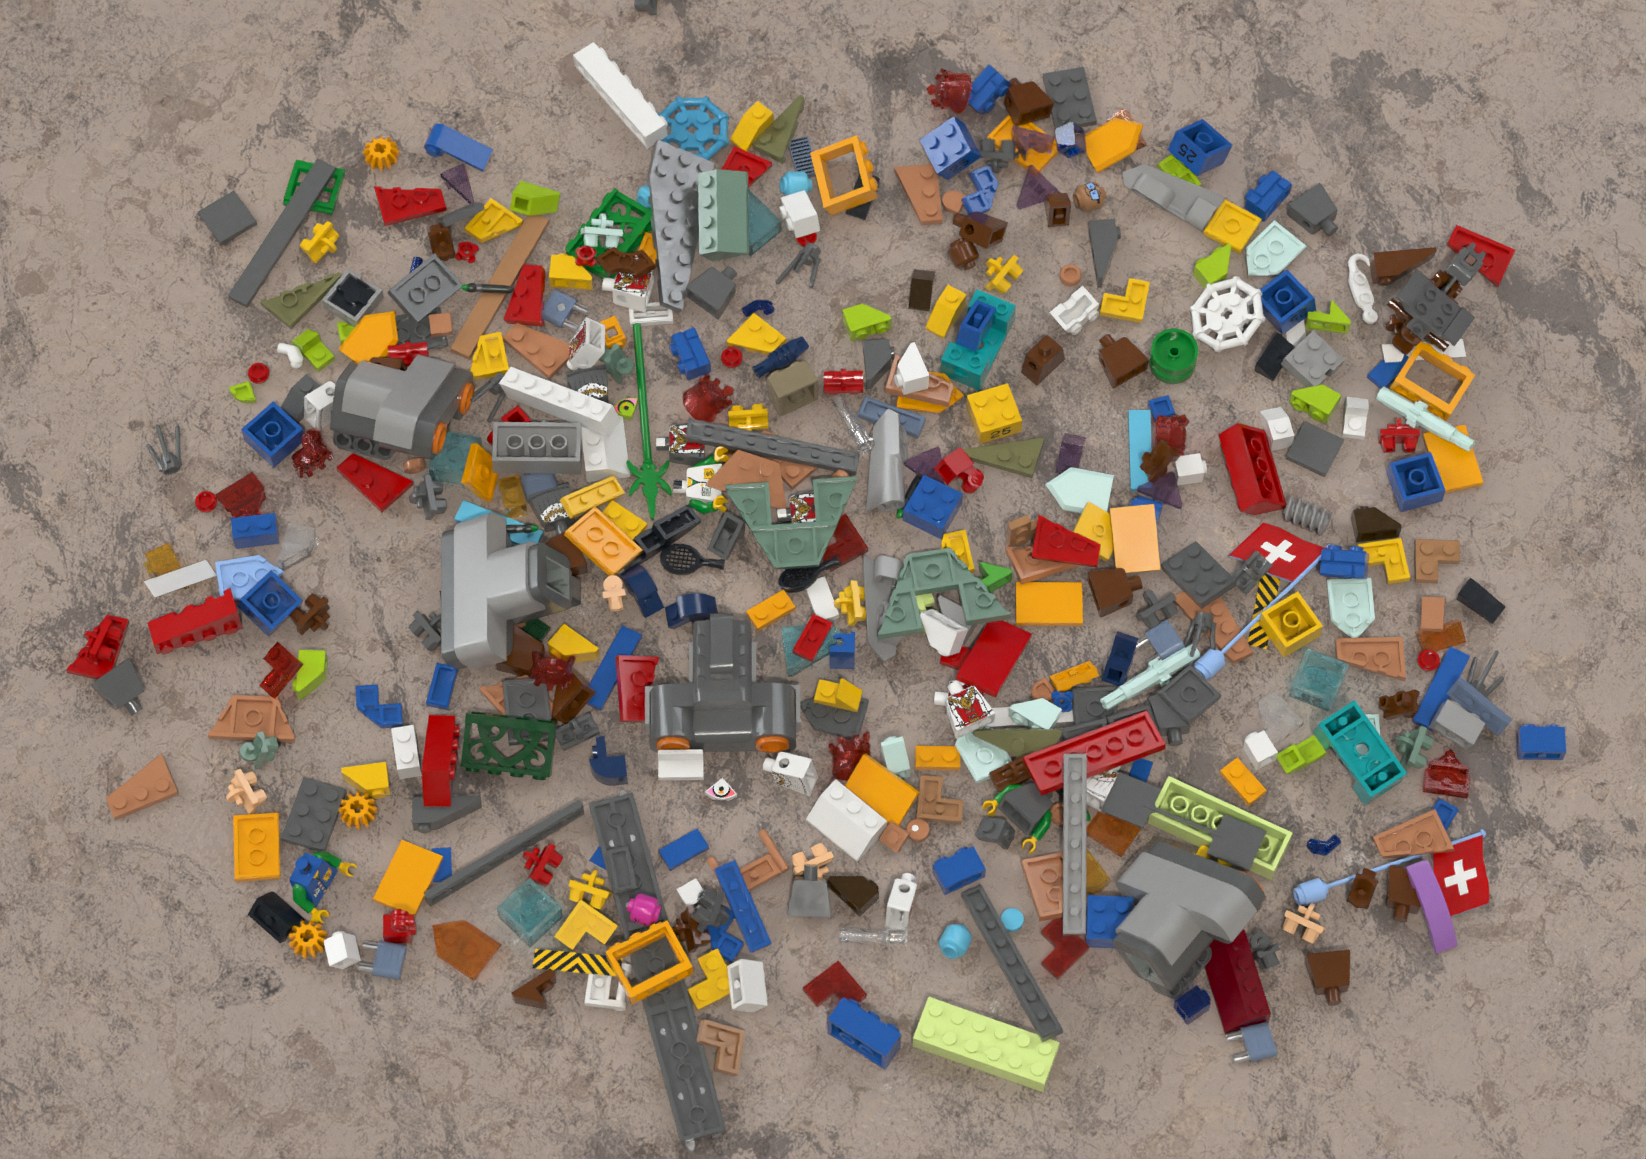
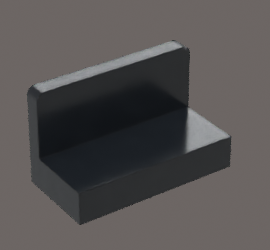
M273 891L258 897L248 913V916L279 943L286 941L293 926L300 925L301 920L304 921L300 914Z

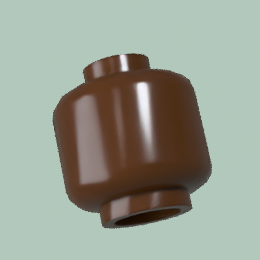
M960 238L950 244L951 248L948 250V255L955 268H964L966 271L976 266L975 261L978 260L979 253L973 242Z

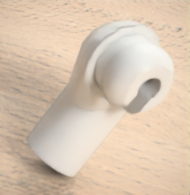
M280 342L277 352L288 355L291 367L296 369L302 367L303 355L299 347Z

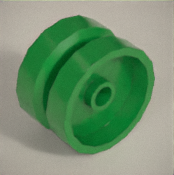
M1172 328L1157 334L1152 341L1149 358L1152 374L1158 380L1168 384H1178L1188 380L1196 367L1198 356L1196 340L1190 333L1182 329Z

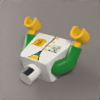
M718 447L715 450V454L693 465L692 468H688L686 480L673 481V493H686L687 505L689 504L703 515L717 511L724 513L727 510L723 504L728 503V500L722 496V491L705 486L706 482L722 466V464H719L720 461L726 463L729 460V456L723 455L725 452H728V449L724 447Z

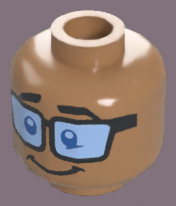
M1096 182L1080 185L1077 187L1076 192L1073 193L1075 206L1083 212L1102 208L1104 199H1106L1105 189Z

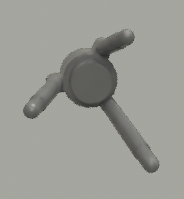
M807 243L775 283L779 284L797 263L798 265L794 270L796 273L803 264L808 266L814 264L809 288H813L818 265L821 262V258H819L820 248L813 243Z
M499 372L485 385L475 391L473 398L470 400L472 403L475 402L488 390L494 395L500 394L487 419L489 423L506 396L499 384L504 375Z
M156 425L163 450L161 459L158 458L150 444H147L146 447L155 460L159 472L163 471L165 475L174 474L180 470L179 466L183 465L180 453V427L178 425L175 426V456L172 452H168L160 425Z
M1197 612L1196 618L1192 620V625L1184 640V645L1187 647L1194 631H1196L1190 657H1194L1201 633H1208V630H1210V648L1216 650L1215 630L1217 623L1213 622L1214 616L1212 614Z
M1495 650L1479 680H1474L1472 683L1478 660L1477 657L1473 658L1467 682L1486 698L1504 680V677L1500 676L1485 690L1486 685L1483 682L1499 654L1498 650Z

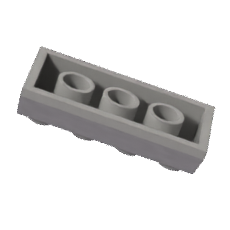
M494 422L492 445L493 473L581 474V423Z

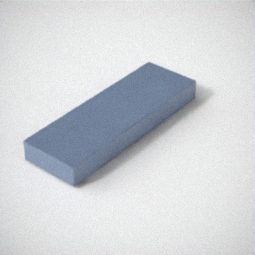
M865 396L857 418L876 424L889 408L900 415V424L905 428L907 435L919 438L926 422V417Z
M1461 676L1446 693L1469 713L1478 715L1480 720L1485 723V726L1497 736L1512 721L1508 715Z

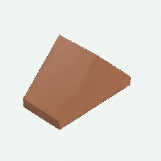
M1422 596L1421 631L1443 632L1446 596Z

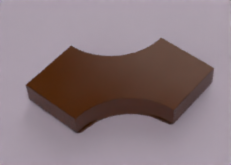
M612 247L596 257L597 263L608 276L623 272L632 274L637 279H640L656 268L655 263L644 250L624 253Z

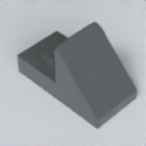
M725 511L707 550L724 560L729 559L737 541L744 538L746 522L734 514Z

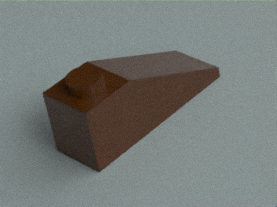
M1436 247L1374 252L1369 259L1373 284H1380L1381 286L1392 284L1431 260L1437 252Z

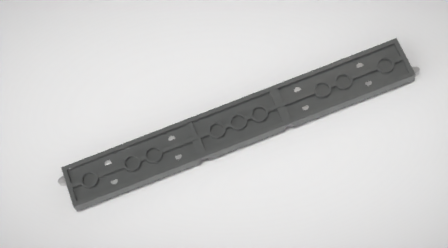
M621 790L620 796L590 803L589 809L625 941H627L634 933H643L649 930L650 927L632 922L630 920V912L626 911L630 898L635 899L639 893L658 899L659 905L662 908L657 923H663L668 921L633 793L627 794L624 790ZM629 846L638 891L615 895L606 850ZM665 937L629 955L637 985L679 964ZM682 979L643 999L642 1004L681 1145L685 1144L689 1152L693 1153L695 1150L694 1140L712 1136V1138L722 1136V1134H726V1128L703 1045L696 1043L698 1027L685 980Z

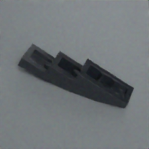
M688 504L653 523L651 529L634 537L633 541L642 549V552L623 569L628 571L644 563L700 524L701 519Z

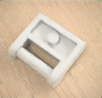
M622 963L621 968L628 980V976L632 971V965ZM589 974L585 1006L625 1011L627 1005L625 1002L626 993L618 981L616 1000L609 999L612 976Z

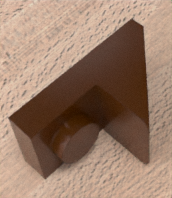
M551 968L511 992L515 1004L547 1009L540 993L550 991L554 984L557 983Z

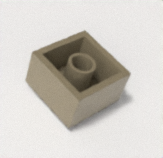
M807 360L794 362L788 368L782 371L776 370L767 377L768 398L779 417L818 400V380Z

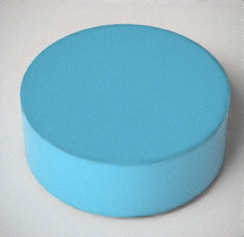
M1009 908L1002 913L1001 920L1008 932H1017L1023 926L1024 917L1018 909Z

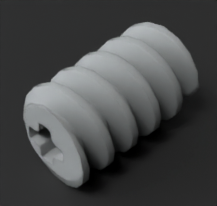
M1291 495L1284 511L1285 522L1288 523L1293 518V525L1297 526L1301 522L1302 529L1310 525V532H1314L1318 528V535L1321 536L1328 527L1333 511L1326 515L1327 508L1324 507L1321 512H1318L1317 504L1310 509V501L1303 506L1302 498H1299L1295 503L1294 495Z

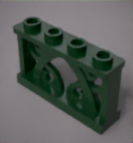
M469 710L465 714V730L460 767H466V771L479 772V769L488 770V773L493 775H501V772H508L512 777L521 778L524 775H532V779L546 780V777L552 775L558 721ZM474 723L478 726L480 738L471 741L472 724ZM492 727H497L500 730L499 735L489 737V735L494 734L491 731ZM508 728H513L515 738L526 748L514 757L507 759L495 748L492 742L501 739L506 734ZM523 730L529 732V736L526 738L532 739L530 742L521 737L520 734ZM544 732H549L547 750L538 745ZM479 743L484 745V747L477 751V753L482 752L484 754V759L482 760L474 759L470 752L471 748ZM534 749L541 752L545 758V763L541 767H534L530 763L531 759L539 761L538 756L532 753ZM492 757L498 763H493L489 761ZM523 760L524 766L516 765Z

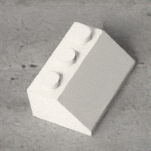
M619 416L621 421L610 437L582 427V445L587 482L601 481L612 475L616 479L630 477V471L626 464L628 454L622 416Z
M836 779L820 795L806 818L808 823L856 862L875 844L887 827V820Z

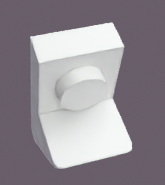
M1346 397L1342 437L1364 440L1369 410L1368 399Z

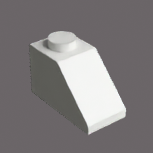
M915 342L910 343L897 365V374L894 375L896 386L901 388L904 395L928 389L930 375Z
M1281 407L1260 411V417L1271 451L1291 447L1294 433L1289 416Z
M934 609L921 612L920 618L930 646L937 649V652L943 656L959 653L968 629Z

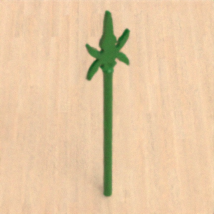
M634 323L632 326L643 448V465L640 469L643 472H639L638 468L627 460L626 464L629 471L639 478L632 484L629 496L631 497L639 489L640 484L644 485L642 492L647 500L650 519L653 521L656 511L655 498L658 494L656 484H659L662 490L669 496H672L670 486L660 478L667 472L670 461L667 460L659 468V472H655L657 467L653 464L651 453L641 324Z

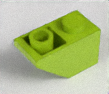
M520 181L512 192L510 210L528 216L555 213L558 211L561 192Z
M1229 243L1224 247L1219 246L1207 258L1203 257L1195 263L1193 276L1204 289H1206L1208 283L1212 285L1213 283L1226 280L1231 245Z
M863 303L842 310V320L850 341L863 340L869 335L883 334L891 329L892 319L890 315Z
M1322 384L1293 390L1289 404L1294 409L1311 415L1314 420L1327 424L1340 404L1341 394Z
M299 650L298 658L294 659V671H297V678H293L292 690L296 692L298 700H303L326 680L328 665L326 650Z

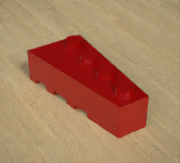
M231 588L224 590V595L215 598L213 595L205 598L206 602L199 606L193 604L185 606L181 611L182 613L171 612L147 622L156 653L168 654L174 649L191 647L197 642L203 640L211 641L217 636L223 634L231 635L243 629Z
M428 715L421 770L423 803L427 807H451L453 780H455V766L457 765V752L459 748L458 738H460V724H456L455 715Z

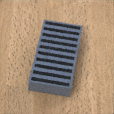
M808 136L792 139L789 152L795 171L805 172L808 178L816 176L810 154L812 149Z

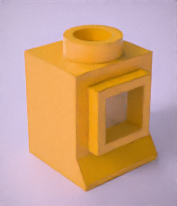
M615 315L599 322L605 325L606 348L611 349L614 344L620 345L621 349L627 346L626 336Z

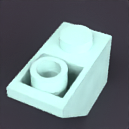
M1041 698L1013 704L1009 710V717H1011L1014 723L1018 725L1023 724L1030 729H1053L1061 717L1062 709Z
M892 736L885 739L884 742H881L880 759L882 765L901 779L910 777V765L903 736L898 738Z

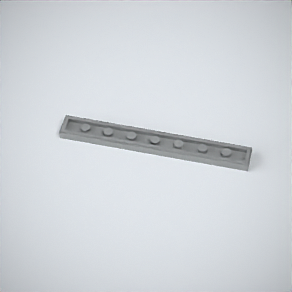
M1064 754L1063 935H1086L1087 754Z

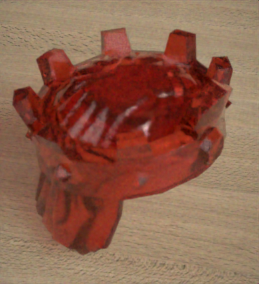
M941 68L940 72L943 74L936 75L935 79L938 80L936 85L931 84L926 89L929 95L935 94L936 99H931V105H934V108H949L953 112L960 114L965 110L969 101L972 86L971 76L968 73L956 74Z
M705 374L694 387L687 389L683 393L682 399L684 407L694 419L712 423L717 414L732 405L733 401L728 400L727 397L733 395L734 388L727 385L722 390L719 386L721 382L719 379L716 378L714 381L709 380L710 375Z
M1175 414L1171 417L1159 415L1156 418V434L1153 449L1163 439L1168 442L1170 447H1174L1180 455H1184L1183 451L1186 448L1185 442L1187 437L1186 426L1190 422L1185 414L1181 416Z
M313 429L306 431L302 435L301 442L303 448L296 451L291 457L293 467L297 471L299 478H303L304 473L308 477H312V471L318 468L323 470L326 467L324 464L325 460L331 461L333 459L331 455L333 452L322 443L321 433Z
M535 650L532 652L534 667L531 669L533 672L530 679H535L534 685L537 687L540 683L547 685V690L553 691V687L556 685H560L563 690L567 689V683H573L572 675L574 673L572 672V667L576 658L573 655L567 661L558 658L541 659L540 654Z
M870 732L863 734V740H860L859 735H853V740L845 741L842 737L838 739V745L829 744V753L833 762L832 775L834 778L848 781L864 754H871Z

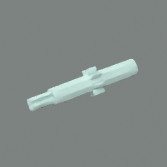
M1382 387L1376 400L1407 419L1406 424H1409L1412 428L1421 426L1468 452L1474 447L1475 440L1458 431L1450 423L1427 410L1429 405L1419 400V402L1413 403L1386 387Z
M1191 644L1164 660L1159 661L1155 658L1148 662L1147 670L1100 699L1103 708L1108 711L1119 703L1139 695L1156 684H1160L1161 687L1168 684L1171 675L1200 658L1198 649L1196 648L1194 657H1190Z

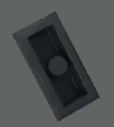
M1277 332L1256 363L1255 372L1274 381L1283 367L1281 365L1283 359L1295 347Z

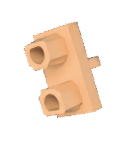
M615 575L608 576L603 582L605 590L603 592L604 601H609L610 612L622 611V599L626 598L625 588L622 589V581L619 577Z
M241 769L234 772L235 777L231 780V785L228 786L230 792L227 794L226 799L229 803L236 802L238 806L243 805L248 814H253L258 806L265 803L267 795L262 789L253 792L251 787L257 783V777L253 771L243 773Z
M819 843L811 847L814 856L812 860L807 861L803 851L792 855L794 876L799 877L804 874L805 864L818 865L817 877L823 878L822 875L829 872L828 867L825 866L821 869L819 867L833 861L832 858L834 856L832 852H828L825 846Z
M1313 903L1308 908L1302 905L1299 906L1297 911L1305 914L1304 918L1286 910L1284 915L1286 919L1283 930L1294 935L1298 925L1302 924L1307 927L1302 939L1312 944L1320 933L1323 934L1325 928L1309 921L1310 917L1318 921L1321 914L1313 911L1315 907Z

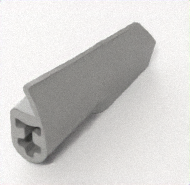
M1146 164L1122 172L1123 183L1126 188L1163 210L1167 209L1202 232L1224 200L1223 195Z
M889 408L873 426L866 503L867 512L876 507L881 512H889L905 506L903 464L908 462V439L905 428L900 424V415Z
M883 555L878 556L874 561L867 556H863L868 645L884 662L896 655V646L902 637L878 639V632L881 629L891 596L896 588L899 574L903 569V561Z

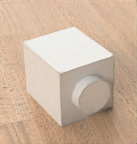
M1200 453L1183 455L1176 462H1173L1177 486L1203 482L1204 474L1207 473V466L1205 460H1201Z
M1264 730L1259 733L1253 732L1245 738L1243 750L1256 770L1276 761L1278 752Z
M338 931L333 933L332 937L324 940L329 966L345 969L361 961L355 935Z

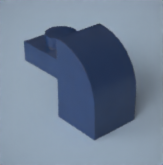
M637 565L620 575L628 593L634 597L644 618L664 608L657 593L658 589L644 567Z
M703 593L681 595L676 597L675 603L665 607L668 628L673 630L689 622L710 620V614H718L715 597Z
M1117 631L1102 681L1116 686H1121L1125 683L1135 656L1139 638Z
M595 737L596 745L592 746L593 759H589L593 777L598 782L608 786L628 784L625 755L607 757L605 737Z

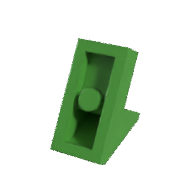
M980 562L979 571L983 578L979 579L987 587L989 593L1012 581L1011 569Z

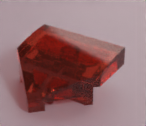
M253 472L215 494L219 503L227 512L231 513L233 518H237L240 515H260L259 509L262 502L266 500L265 489Z
M1451 749L1446 751L1445 755L1439 759L1430 761L1428 768L1425 769L1423 792L1468 799L1470 775L1468 772L1470 768L1464 766L1455 757V753Z

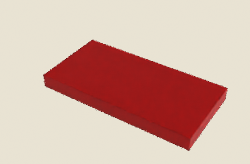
M1003 620L988 622L958 671L955 680L970 687L974 686L977 690L996 698L1029 643L1032 634Z

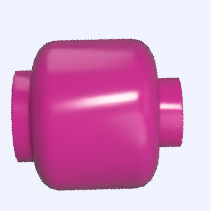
M639 893L635 899L630 898L626 911L630 912V920L632 922L651 926L652 923H657L662 906L659 905L657 898Z

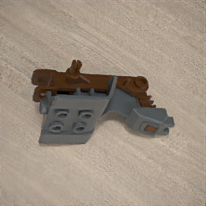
M1472 242L1467 248L1463 247L1446 268V271L1438 270L1431 280L1416 269L1395 297L1402 305L1393 298L1388 302L1387 306L1396 312L1395 315H1400L1406 320L1392 339V344L1403 354H1409L1414 346H1417L1424 337L1430 340L1431 345L1435 344L1444 352L1449 346L1445 341L1455 346L1475 317L1464 307H1460L1454 299L1463 289L1460 285L1466 286L1483 265L1482 260L1486 253L1482 251L1477 254L1474 251L1475 243Z

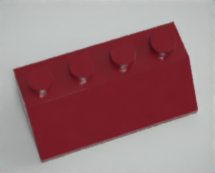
M1245 929L1230 944L1214 939L1209 945L1212 951L1211 959L1204 969L1224 1034L1238 1031L1241 1027L1265 1021L1269 1023L1271 1012Z

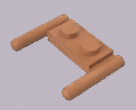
M761 829L758 835L770 854L739 869L749 892L790 869L766 829ZM709 857L707 863L716 876L714 869L720 867L715 857Z

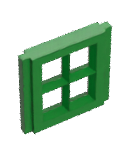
M301 160L295 161L284 195V206H287L291 200L296 186L301 184L297 182L300 172L308 173L314 163ZM336 168V172L332 177L335 179L333 188L324 189L326 192H331L328 203L316 201L311 211L333 215L345 177V169Z

